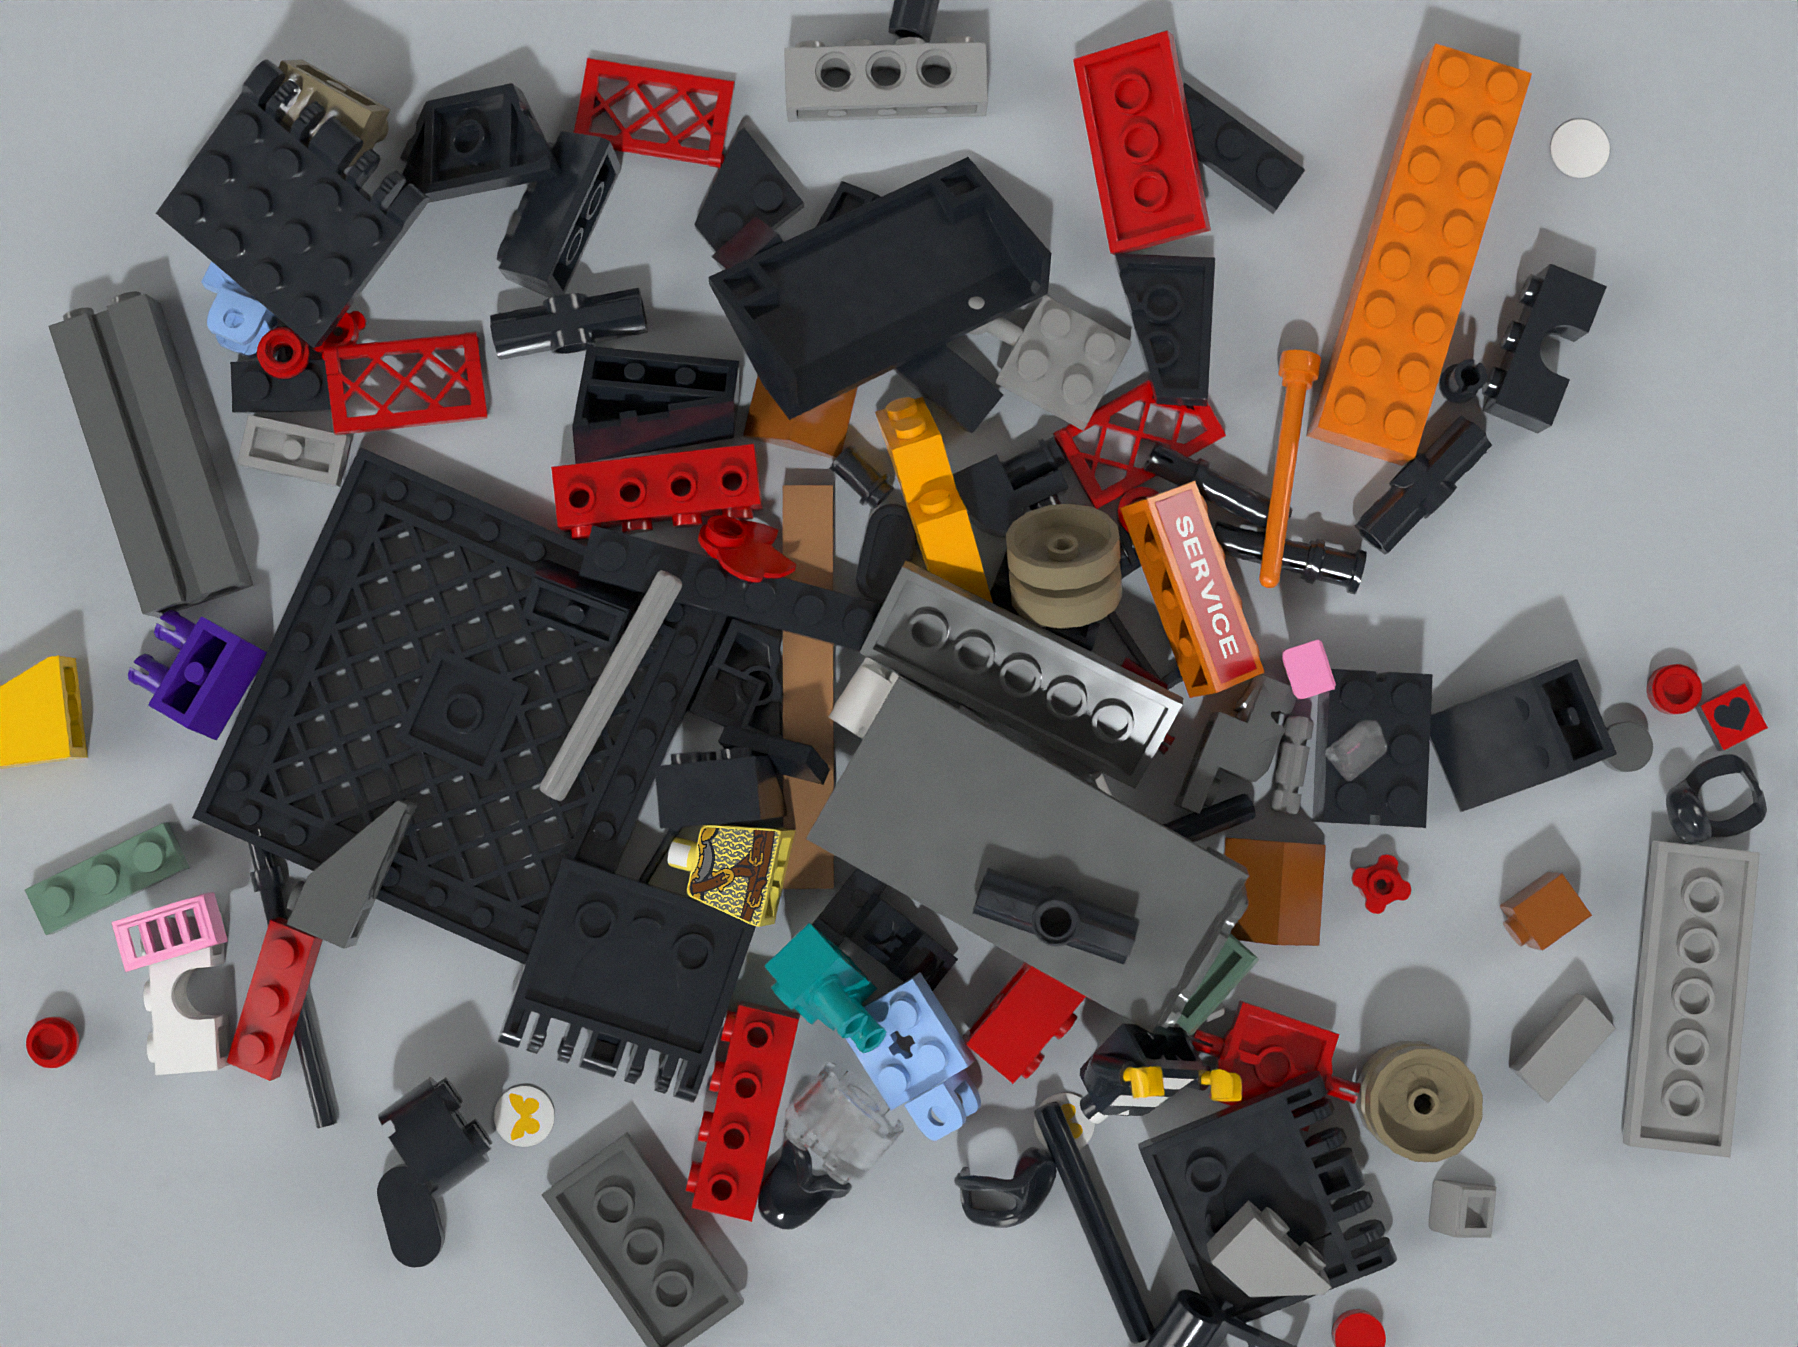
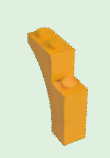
M923 397L896 399L890 402L885 409L876 411L875 414L908 508L927 571L993 603L968 513L956 489L941 433Z

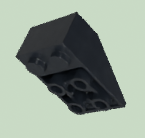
M1578 659L1556 663L1431 715L1430 741L1460 812L1571 774L1617 755Z

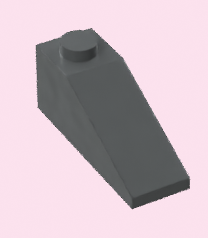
M409 800L397 801L308 875L305 882L300 880L294 887L287 903V909L292 911L287 924L343 949L355 946L417 804Z

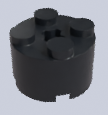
M429 1077L378 1114L381 1125H384L389 1120L392 1121L396 1132L388 1138L417 1180L422 1185L430 1180L435 1183L431 1195L436 1199L489 1162L487 1152L491 1150L490 1145L493 1144L489 1135L476 1118L469 1123L463 1118L458 1110L461 1108L460 1104L463 1100L447 1077L438 1083L432 1077Z

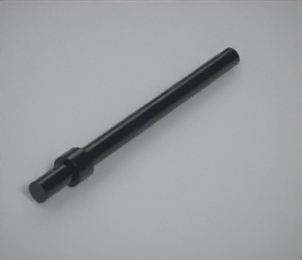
M260 829L251 830V832L261 835ZM248 843L254 872H250L254 892L260 891L267 924L269 925L271 919L279 917L288 920L280 886L285 885L280 865L275 866L271 852ZM305 995L294 1036L316 1127L323 1128L336 1124L337 1120L307 996Z

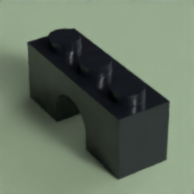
M1549 264L1536 276L1530 274L1518 300L1519 303L1524 304L1518 322L1514 320L1510 322L1500 344V348L1506 350L1500 368L1494 366L1491 369L1483 386L1482 394L1488 396L1482 410L1483 412L1535 433H1540L1552 426L1570 379L1552 372L1545 366L1540 354L1542 339L1545 335H1557L1575 342L1589 333L1607 286L1553 264Z

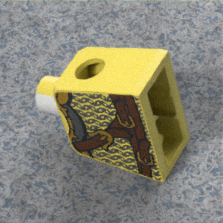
M728 824L703 825L700 829L698 842L679 837L673 840L668 853V865L691 872L687 887V895L751 925L757 927L773 925L776 920L796 830Z

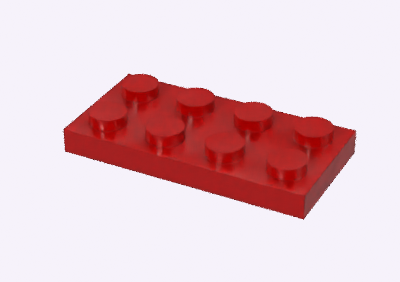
M1166 30L1073 59L1110 254H1126L1211 231L1173 34Z

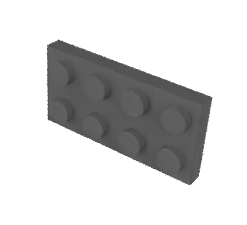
M628 1132L542 1193L546 1203L647 1347H684L743 1305L744 1298Z

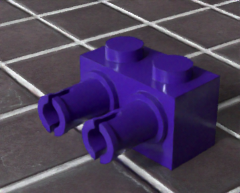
M175 610L166 611L160 619L176 629L172 631L156 623L155 637L174 646L180 652L170 668L155 660L149 654L140 655L133 663L149 671V674L141 673L130 667L128 679L131 683L139 685L154 694L148 706L185 728L217 741L261 667L267 652L202 616L195 624Z

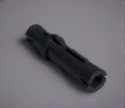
M1157 441L1148 456L1151 460L1145 462L1144 471L1151 472L1177 486L1195 481L1199 493L1205 500L1266 530L1270 505L1269 497L1209 468L1210 462L1202 458L1195 461ZM1290 507L1288 518H1290L1292 515V507Z

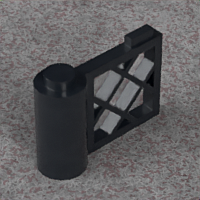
M1182 1289L1173 1299L1144 1347H1220L1227 1334L1247 1342L1249 1347L1296 1346L1222 1313L1212 1301L1200 1293Z

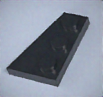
M1115 253V265L1156 404L1207 406L1215 257Z

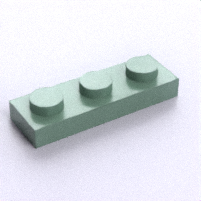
M169 822L161 823L24 890L45 935H51L189 869L190 866Z

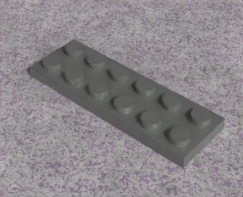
M906 560L859 652L1134 789L1137 787L1183 706L1182 696Z

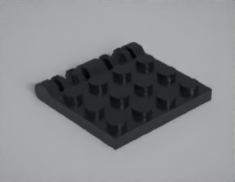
M265 59L251 72L243 84L242 93L155 214L310 346L315 348L324 343L424 210L430 198L412 183L398 195L387 210L406 182L405 177L397 170L388 174L382 180L372 196L368 194L362 187L377 169L381 160L380 155L372 148L364 152L346 175L344 171L361 150L364 141L333 116L323 123L309 143L307 140L325 116V108L317 101L309 104L303 109L291 128L282 119L297 100L301 90L291 79L283 83L285 73L269 59Z
M562 855L516 990L502 1024L498 1042L518 1048L532 1011L538 1013L534 1022L526 1051L537 1054L543 1047L551 1018L567 1022L569 1024L557 1048L558 1061L567 1064L570 1062L581 1029L586 1028L590 1032L581 1054L579 1068L614 1078L626 1044L630 1042L635 1044L626 1068L625 1082L635 1085L643 1073L644 1062L649 1049L665 1053V1056L655 1075L654 1091L663 1094L668 1091L679 1058L684 1059V1062L676 1080L673 1097L694 1103L756 926L696 899Z
M1319 1071L1301 1074L1289 1079L1280 1087L1138 1143L1139 1151L1200 1294L1212 1301L1222 1313L1244 1323L1316 1296L1249 1297L1211 1262L1206 1244L1248 1200L1261 1212L1266 1207L1273 1210L1289 1227L1286 1235L1297 1245L1301 1246L1304 1242H1307L1321 1254L1328 1264L1324 1270L1331 1284L1329 1290L1385 1269L1397 1261V1256L1390 1239L1382 1237L1386 1231L1382 1220L1379 1221L1375 1218L1364 1221L1363 1223L1351 1226L1344 1233H1342L1338 1224L1342 1220L1368 1210L1374 1202L1370 1192L1364 1190L1354 1192L1365 1185V1179L1352 1148L1336 1149L1345 1144L1347 1136L1344 1129L1339 1127L1328 1128L1311 1135L1305 1141L1299 1131L1303 1127L1326 1119L1335 1110L1331 1099H1320L1328 1091ZM1321 1155L1314 1162H1312L1311 1158ZM1337 1199L1334 1203L1330 1204L1329 1201Z

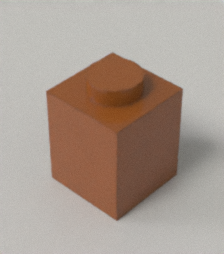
M1549 871L1499 906L1507 916V919L1503 921V925L1512 939L1521 947L1527 944L1529 948L1541 951L1592 916L1563 873Z

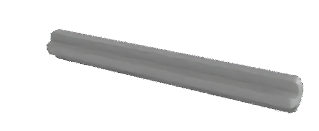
M661 570L656 574L541 782L540 790L547 796L562 801L569 792L682 588V581L671 573Z

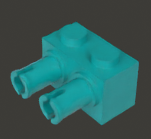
M808 923L764 966L777 981L771 986L773 992L791 1010L795 1008L811 1025L819 1020L834 1031L836 1029L840 1037L844 1039L851 1038L856 1044L857 1049L862 1053L874 1050L884 1040L886 1030L875 1021L862 1005L878 988L844 951L812 924Z

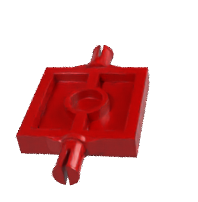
M1240 1000L1232 1025L1223 1038L1197 1029L1192 1037L1210 1044L1207 1045L1190 1039L1196 1051L1217 1057V1069L1236 1073L1241 1077L1242 1100L1236 1102H1217L1233 1106L1280 1087L1289 1079L1311 1071L1320 1072L1328 1091L1327 1095L1345 1100L1351 1104H1354L1358 1098L1355 1094L1340 1090L1339 1088L1359 1093L1360 1083L1332 1075V1057L1340 1035L1336 1032ZM1310 1125L1301 1128V1130L1308 1132Z

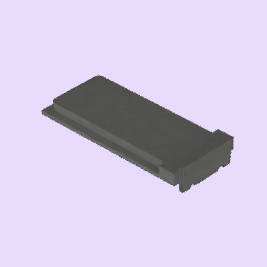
M898 676L806 837L810 842L1151 1033L1159 1021L1160 1025L1164 1028H1167L1169 1025H1175L1182 1014L1186 1002L1197 990L1226 943L1233 926L1242 917L1249 904L1244 884L1249 874L1245 866L1209 846L1206 849L900 676ZM987 868L1044 887H1064L1077 898L1139 918L1135 942L1125 964L1123 965L1067 945L1058 947L1048 946L1041 942L1035 934L973 914L977 894ZM1055 906L1045 910L1041 917L1050 925H1060L1069 919L1070 914L1062 907Z

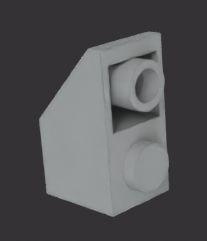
M1249 1200L1206 1244L1211 1262L1249 1297L1324 1295L1331 1288L1324 1270L1328 1264L1321 1254L1307 1242H1304L1301 1246L1297 1245L1286 1235L1289 1227L1273 1210L1266 1207L1261 1212Z

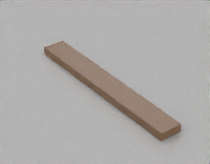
M782 485L783 555L797 564L795 571L784 576V578L833 591V485ZM783 632V739L812 745L827 763L830 771L824 785L783 775V798L787 806V816L783 817V828L796 830L783 889H834V854L806 839L834 790V720L828 717L833 710V645Z

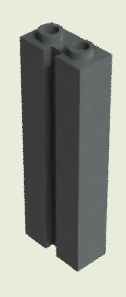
M133 291L113 297L111 299L112 305L106 306V311L94 314L92 308L75 309L63 315L64 321L49 325L48 327L142 614L160 618L166 611L175 610L178 612L254 585L162 306L147 294L141 295L140 292Z

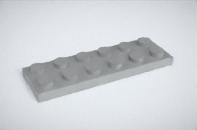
M1652 841L1623 1143L1628 1146L1731 1158L1759 852Z

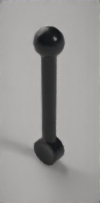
M683 827L668 829L667 834L640 876L639 881L649 883L673 840L678 836Z

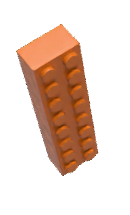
M1437 43L1434 44L1422 60L1309 426L1308 437L1400 466L1415 458L1532 73Z

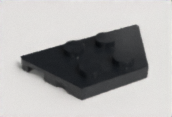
M513 83L426 101L417 119L416 131L412 138L407 141L400 157L406 163L402 173L406 182L389 206L412 183L430 198L428 202L430 203L561 177V169L523 91Z

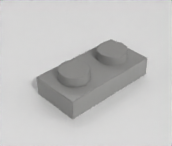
M248 415L237 464L243 467L340 487L351 438L347 435H335L328 431Z

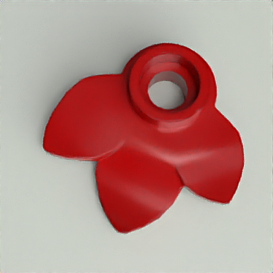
M716 515L711 517L708 523L700 529L698 542L701 547L706 550L708 555L719 560L724 569L740 579L749 582H761L763 577L781 578L791 574L796 569V563L772 546L779 531L774 527L754 521H739L730 516Z

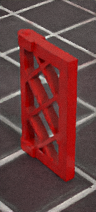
M587 58L573 133L597 136L609 140L614 151L721 168L725 160L724 151L735 81ZM600 77L626 81L628 83L627 86L607 100H604L598 92ZM645 84L676 89L677 93L656 108H653L639 87ZM634 91L649 113L625 129L611 110V107ZM695 92L717 96L716 108L703 116L688 95ZM683 99L698 121L674 136L659 115ZM596 100L600 103L597 107H595ZM606 112L620 133L615 136L591 132L593 119ZM655 119L669 141L658 143L633 139L631 135ZM713 120V126L711 128L709 122ZM702 127L711 137L708 150L684 147L680 144Z
M477 332L340 346H323L322 358L326 366L334 434L342 435L488 419L478 347L480 339L477 336ZM464 348L465 362L455 372L433 354L437 350ZM418 352L423 355L406 377L382 360L388 355ZM369 358L372 360L354 383L342 374L340 360ZM428 360L451 377L450 381L435 399H432L411 383ZM377 365L400 382V385L383 405L360 388ZM466 371L468 381L461 377ZM457 382L470 393L471 405L443 407L439 404ZM343 383L349 387L345 394ZM406 387L429 404L428 408L423 410L395 413L389 410ZM356 392L377 408L378 412L375 415L347 417L346 403Z
M1148 379L1094 411L1084 429L1086 431L1093 426L1101 428L1094 455L1080 452L1073 438L1084 431L1072 424L1052 433L1092 506L1095 509H1099L1131 489L1157 476L1151 472L1144 471L1143 468L1133 467L1141 439L1155 443L1159 441L1163 445L1169 446V448L1190 457L1227 436L1210 405L1207 403V406H1191L1192 409L1186 408L1187 405L1156 404L1155 399H1152L1153 391ZM1137 401L1144 403L1137 431L1109 423L1112 415ZM1150 405L1178 412L1171 440L1143 433ZM1184 414L1198 418L1205 430L1204 433L1185 444L1177 442ZM1107 429L1135 437L1128 465L1100 457ZM1085 460L1092 462L1091 468H1089ZM1098 463L1126 471L1123 479L1104 490L1101 489L1094 475Z

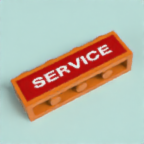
M1193 481L1120 508L1189 698L1218 693L1264 673L1259 658L1258 644L1251 636L1242 611L1241 597L1234 589L1225 564L1223 548L1217 542L1208 517L1206 501L1199 493L1196 482Z

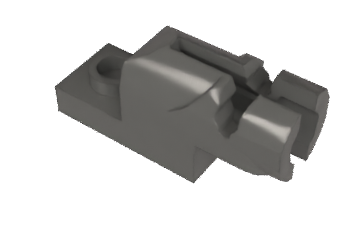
M1260 674L1250 679L1248 686L1232 709L1237 712L1235 718L1220 711L1211 712L1173 805L1200 814L1203 806L1209 808L1214 802L1221 784V780L1215 778L1218 769L1248 782L1258 781L1269 770L1282 735L1285 732L1282 725L1275 723L1271 717V712L1277 714L1292 713L1297 697L1294 695L1290 685Z

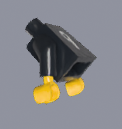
M1123 1023L1080 1068L1079 1076L1088 1092L1080 1100V1108L1085 1117L1096 1124L1102 1123L1110 1115H1146L1184 1087L1205 1091L1211 1085V1100L1236 1102L1242 1100L1241 1077L1236 1073H1229L1225 1070H1211L1209 1066L1204 1065L1182 1027L1164 1028L1156 1026L1151 1033L1136 1024Z

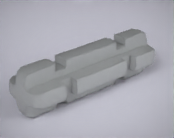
M1290 715L1285 719V732L1283 736H1286V741L1281 743L1274 781L1278 783V788L1273 790L1270 804L1271 810L1275 812L1293 815L1299 811L1302 794H1298V789L1304 785L1310 747L1306 746V742L1311 740L1314 726L1313 720L1308 717Z

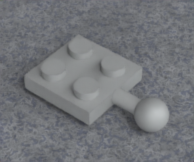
M1046 295L1042 297L1025 329L999 317L968 333L980 335L987 332L1014 347L997 377L996 384L1083 431L1132 344L1128 339ZM972 297L969 300V306L974 309H980L985 304L981 297Z

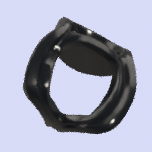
M1734 754L1720 755L1700 763L1682 782L1671 788L1666 795V808L1670 824L1676 834L1688 843H1699L1712 837H1729L1741 834L1760 824L1767 813L1764 792L1759 788L1758 779L1748 763L1743 758ZM1740 773L1751 789L1753 804L1730 819L1724 821L1709 820L1698 798L1701 786L1712 778Z
M789 1137L782 1145L779 1161L766 1176L760 1187L758 1195L759 1213L766 1222L774 1227L792 1230L810 1220L829 1200L845 1197L852 1189V1185L837 1174L813 1175L812 1158L808 1149L796 1138Z
M1030 1147L1019 1156L1014 1176L1011 1180L971 1175L969 1167H963L960 1173H957L954 1182L960 1188L962 1208L966 1217L971 1222L986 1227L1008 1228L1023 1223L1037 1212L1052 1189L1057 1170L1054 1160L1044 1149ZM986 1189L1000 1191L1013 1196L1016 1199V1205L1013 1209L1005 1211L972 1208L971 1191Z

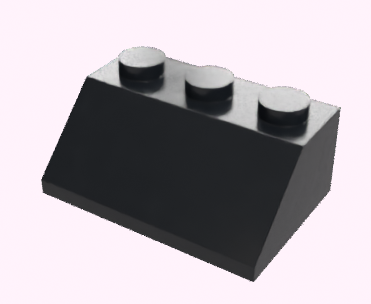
M560 131L555 144L548 143L561 169V177L538 181L534 189L529 187L524 192L517 211L521 219L514 234L507 233L497 253V261L501 262L498 269L507 280L548 298L565 294L622 169L611 142L602 137Z

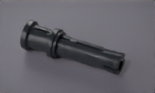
M1216 521L1213 531L1225 555L1261 564L1265 533ZM1285 539L1281 569L1301 574V579H1304L1306 583L1314 584L1316 580L1346 587L1347 593L1355 595L1363 576L1367 552L1358 549L1355 553L1327 547L1325 541L1320 539L1311 540L1309 544Z

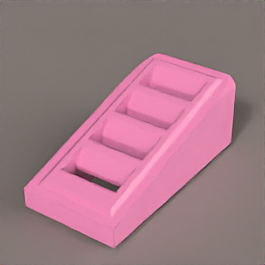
M1319 639L1283 651L1282 659L1293 693L1297 699H1305L1335 689L1336 683L1322 641H1319Z
M214 892L201 894L111 922L125 972L228 942ZM192 909L201 938L196 940L193 939L186 911ZM175 915L183 944L175 946L167 918ZM155 920L157 921L164 950L160 951L156 950L149 922ZM135 926L139 928L146 955L138 958L129 928Z

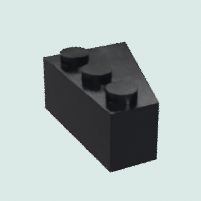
M587 346L572 424L575 464L733 439L739 404V361Z

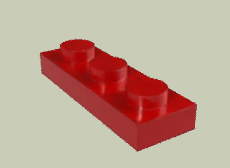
M281 917L269 921L226 1063L269 1081L281 1076L323 941L318 937L288 925V920Z

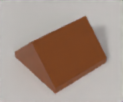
M757 376L743 437L836 459L843 452L858 387L789 420Z
M1224 837L1223 855L1245 866L1249 874L1244 883L1249 904L1230 933L1239 941L1270 945L1319 946L1326 845Z

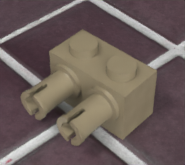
M303 59L281 60L278 68L285 73L283 83L291 79L301 90L297 100L282 120L292 128L293 123L309 104L317 101L325 108V116L307 140L309 143L323 123L335 116L364 141L361 150L348 166L352 167L364 152L371 148L373 149L376 143L381 142L388 135L389 125L387 116L391 109Z

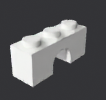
M187 915L193 939H200L201 935L195 915ZM175 916L167 917L175 946L183 944ZM151 921L149 925L156 950H164L157 921ZM140 938L141 954L144 956L146 952L142 938ZM224 943L149 965L150 981H146L144 985L143 996L146 1010L152 1011L153 1032H150L147 1038V1054L149 1061L155 1063L156 1075L216 1071L231 1065L226 1063L231 1048L229 1014L208 1015L197 1011L190 1004L186 992L188 980L196 969L225 963Z

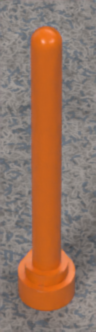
M1286 350L1280 356L1278 375L1282 377V385L1286 387L1259 576V581L1265 588H1274L1280 581L1306 390L1311 389L1313 381H1316L1319 377L1321 357L1316 353L1306 350Z

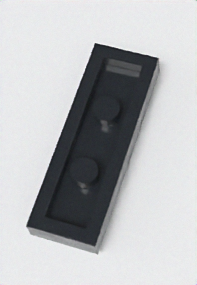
M1184 82L1183 88L1197 160L1274 214L1303 175L1305 169Z

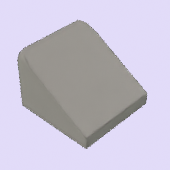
M1434 1180L1428 1223L1429 1228L1432 1231L1454 1238H1491L1497 1187L1451 1180Z

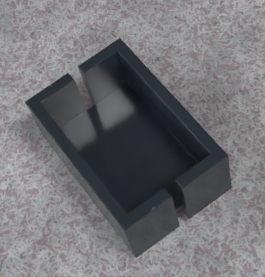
M1331 669L1336 683L1335 689L1318 694L1312 822L1426 828L1433 674L1402 672L1376 674L1377 671Z

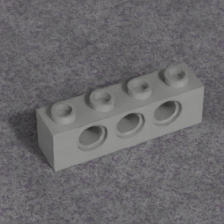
M955 36L947 38L945 43L925 44L923 39L909 37L896 40L895 45H875V42L872 40L854 39L847 41L845 46L825 47V44L820 41L807 40L796 43L795 48H784L788 122L986 116L988 106L986 42H975L972 37ZM938 67L948 73L949 79L943 84L933 85L928 83L922 75L927 69ZM881 69H891L898 74L899 80L891 86H881L872 77ZM833 70H840L850 78L844 86L838 88L829 87L822 79L828 72Z

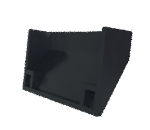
M966 157L708 277L712 291L763 386L787 418L791 420L1047 295L1052 253L971 159ZM972 297H981L985 304L980 309H974L969 306V300Z

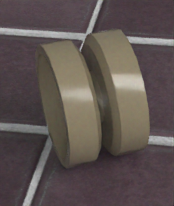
M1076 504L1048 505L1027 512L1010 526L1006 533L1008 568L1010 569L1011 604L1022 618L1036 625L1053 628L1081 627L1103 619L1116 609L1122 598V578L1119 563L1120 539L1118 524L1107 513L1090 506Z
M1398 1041L1380 1048L1364 1064L1357 1080L1360 1083V1091L1356 1093V1096H1358L1356 1108L1363 1126L1392 1152L1414 1162H1439L1457 1155L1474 1139L1481 1123L1483 1095L1475 1075L1459 1058L1425 1042ZM1419 1095L1423 1102L1416 1108L1414 1100Z

